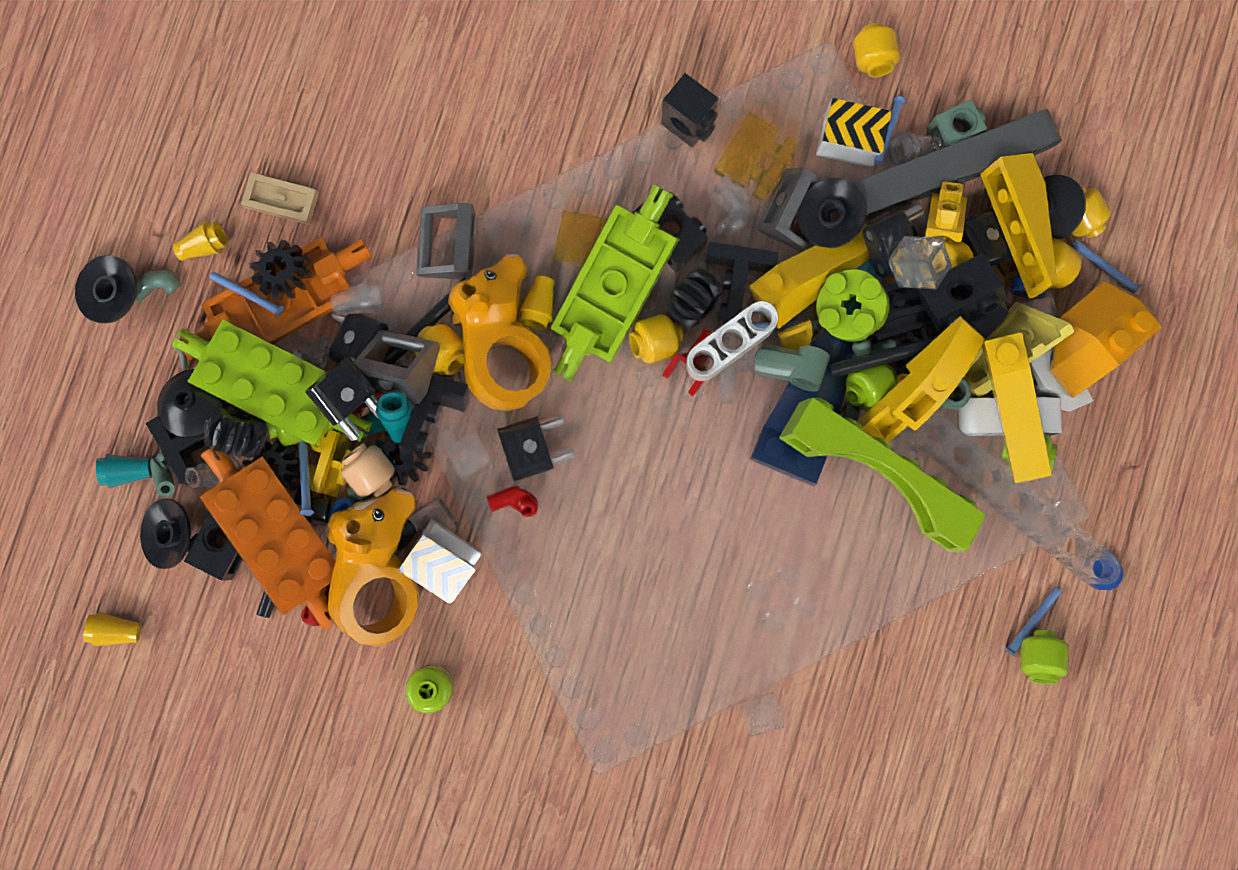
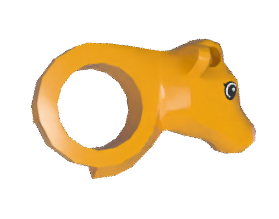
M516 254L505 255L494 266L481 270L470 279L455 285L449 294L448 300L454 312L452 316L453 326H462L463 362L466 384H468L469 390L479 402L491 409L505 411L525 407L528 401L539 395L550 378L551 367L554 366L550 351L544 341L530 328L517 321L520 285L527 274V264ZM507 345L521 352L527 360L530 369L529 382L525 389L519 391L508 390L493 380L486 364L487 353L490 347Z
M391 487L377 498L357 502L344 511L333 513L328 523L330 529H328L327 538L337 548V558L329 590V615L340 631L359 644L376 647L398 638L413 622L419 604V587L417 582L398 571L403 561L394 555L401 539L404 525L417 508V501L414 495L405 487ZM389 578L394 587V601L390 611L383 619L374 624H358L353 612L356 594L363 585L373 579Z

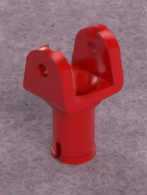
M704 328L689 352L697 344L710 336L712 332ZM689 352L674 355L662 376L668 379L680 361L687 363ZM706 355L696 356L693 359L695 368L700 371H706L707 367L705 364L709 357ZM696 380L688 393L694 397L704 381Z

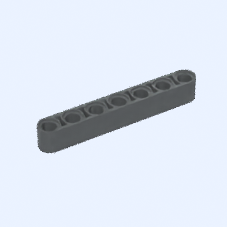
M1044 109L866 177L853 184L859 188L866 200L867 216L865 221L929 197L932 193H939L944 181L962 184L981 176L980 173L1001 156L1028 153L1037 155L1058 145L1062 138L1049 110Z

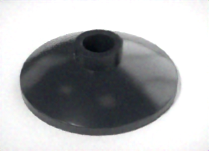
M1049 175L1043 177L1046 184L1047 201L1050 200L1048 209L1052 238L1062 240L1075 231L1081 223L1086 210V197L1082 187L1074 179L1065 175Z
M829 178L814 184L806 192L798 208V223L803 235L813 244L823 248H836L852 241L860 233L867 216L866 200L862 192L853 183L841 178ZM840 210V218L837 221H831L830 216L832 212Z
M111 255L99 256L87 263L81 270L75 285V299L79 310L89 320L101 324L113 323L124 317L133 306L137 294V279L133 269L123 259Z
M194 369L184 370L170 378L163 386L157 402V412L162 425L172 434L184 438L203 435L205 421L209 417L210 411L224 408L225 406L224 400L188 382ZM188 395L187 403L182 405L184 398Z
M160 499L148 508L143 517L140 530L141 547L146 559L154 567L159 569L173 568L183 560L188 551L191 538L190 521L187 512L179 502L173 499Z

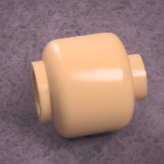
M363 443L341 460L344 464L341 469L342 477L360 497L373 494L377 498L393 485L389 479L393 476L395 468L376 445L366 447Z

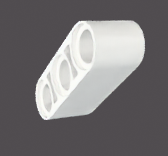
M765 301L756 302L697 344L689 352L686 364L689 375L695 380L707 381L766 339L773 332L778 321V313L775 307ZM756 313L765 314L769 319L770 325L766 328H757L753 325L751 316ZM727 334L737 335L741 340V346L736 350L727 349L722 343V338ZM699 355H706L712 360L713 367L708 371L697 370L693 364V359Z
M1038 397L1037 403L1043 433L1048 435L1062 434L1061 398ZM970 398L964 407L958 409L960 436H1003L994 398Z

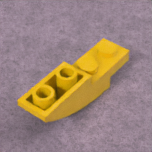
M960 316L906 365L910 374L858 420V423L863 427L862 430L871 437L881 438L888 443L907 426L916 431L934 414L960 383L978 355L985 338Z

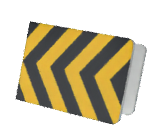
M832 98L824 115L816 155L872 168L875 165V156L883 153L891 111Z
M431 519L406 554L398 571L446 602L452 603L474 573V564L479 559L481 551Z

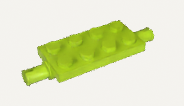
M653 184L639 213L636 211L632 213L620 205H615L550 328L561 334L566 339L565 343L568 345L553 370L556 375L564 374L562 378L572 382L586 355L590 356V354L599 356L609 363L613 362L680 240L659 228L660 224L657 223L670 198L673 197V194Z
M223 319L211 341L188 331L186 328L180 329L177 335L189 341V343L174 338L172 343L174 349L180 350L199 360L188 380L189 383L317 448L329 430L333 431L336 429L344 433L338 425L332 426L305 393L306 389L323 376L326 371ZM352 413L347 416L356 427L370 432L372 422L366 421ZM361 432L360 437H358L356 440L362 443L366 439L367 435Z

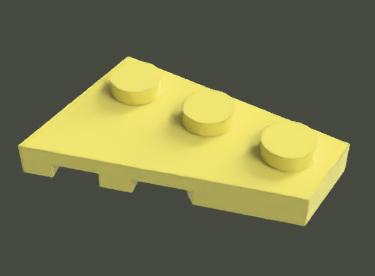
M1015 302L1008 310L1009 314L984 341L1022 332L1028 360L1031 363L1075 331L1069 322ZM982 346L963 377L970 386L971 395L978 398L992 390Z

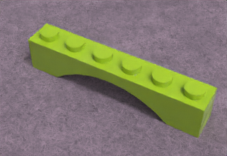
M813 397L799 402L779 437L781 440L807 457H844L863 463L878 471L893 483L905 497L917 518L923 535L949 552L968 551L986 517L985 513L976 508L977 504L972 499L964 495H957L949 490L948 484L944 480L936 476H929L919 469L920 465L913 459L897 455L890 450L891 445L885 440L866 434L862 431L863 427L857 421L847 417L843 418L833 411L834 407L829 402Z

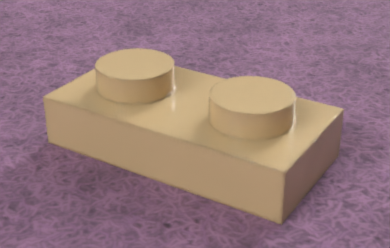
M250 172L241 205L250 210L310 225L319 192L310 187Z

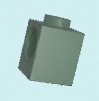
M972 99L936 115L928 125L927 130L939 150L984 133L987 127L984 113L980 108L975 107ZM953 122L963 124L966 132L956 130Z

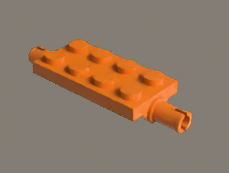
M319 237L301 247L303 250L302 255H306L311 261L306 269L312 273V277L302 279V282L307 286L306 290H300L296 287L294 289L296 293L295 298H289L286 293L281 300L274 299L272 293L265 296L259 291L260 285L252 282L251 277L253 275L237 283L278 306L284 305L280 316L276 317L275 313L227 289L201 304L207 315V322H205L204 328L194 334L211 341L223 319L274 345L331 313L334 309L357 298L345 277L347 275L346 271L373 257L361 238L348 247L334 253L330 251L325 240ZM181 339V341L189 343V341ZM185 353L190 360L194 359V357Z
M210 449L201 454L202 459L206 461L219 481L217 486L202 494L200 499L282 616L299 604L302 607L306 605L322 627L321 629L323 631L328 629L332 624L325 613L333 624L334 621L329 615L328 598L324 592L326 591L325 587L331 583L336 561L304 515H300V509L270 466L261 457L244 469H237L230 457L225 453L212 449L219 459L217 460Z

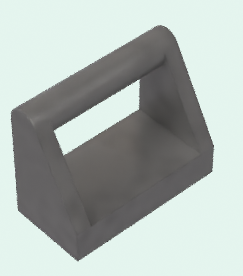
M806 167L785 169L757 226V230L800 252L815 246L807 238L803 240L790 231L789 227L807 189L809 190L814 184L822 181V179Z
M454 203L421 208L416 276L443 279H463L465 277L467 280L472 277L476 212L472 204ZM434 218L457 219L454 265L430 267Z
M379 330L354 363L375 387V393L384 395L389 392H399L405 395L410 402L420 404L427 394L440 346L435 341ZM388 346L419 352L408 368L384 363Z

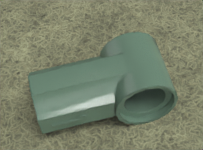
M763 344L757 350L754 371L759 376L789 381L800 389L814 392L820 390L830 355L824 350L813 346H801L799 350Z

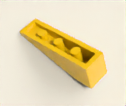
M1033 153L1001 156L980 175L1029 298H1035L1057 283L1046 184Z
M863 228L849 243L836 248H823L815 245L777 264L749 286L755 303L765 301L775 307L778 313L776 324L778 329L817 300L822 286L830 275L844 270L857 269L870 259L862 234Z
M1022 332L984 341L982 344L1014 483L1052 476Z

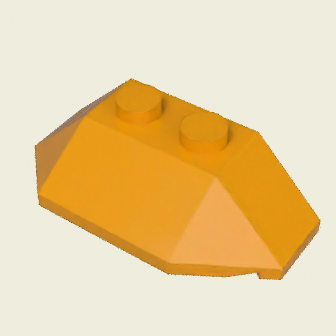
M1103 281L1059 318L1069 322L1075 332L1053 347V360H1051L1050 372L1068 394L1074 398L1122 364L1162 328L1161 321L1139 295Z

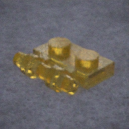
M750 111L715 166L714 173L742 190L749 179L755 181L758 185L754 189L752 196L763 202L767 194L775 190L779 183L777 178L784 167L790 166L794 159L793 153L799 143L792 137H787L783 145L776 143L773 140L778 134L779 128ZM765 153L773 158L766 171L758 167Z

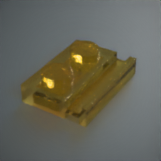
M563 210L553 260L583 267L608 218Z

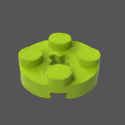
M857 269L844 270L830 275L822 286L816 303L820 325L836 338L850 342L862 341L876 330H879L888 317L890 307L889 297L883 285L870 273ZM856 296V301L862 303L861 309H855L853 315H848V309L844 308V304L851 297Z

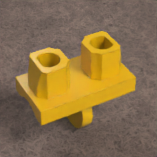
M944 181L941 185L940 194L932 193L925 237H930L934 242L939 240L961 242L967 198L962 197L963 184Z
M329 430L324 435L318 448L311 445L313 451L321 453L317 466L309 464L311 491L333 497L338 496L340 486L346 485V481L341 475V469L344 466L341 460L352 451L355 440L351 441L347 435Z

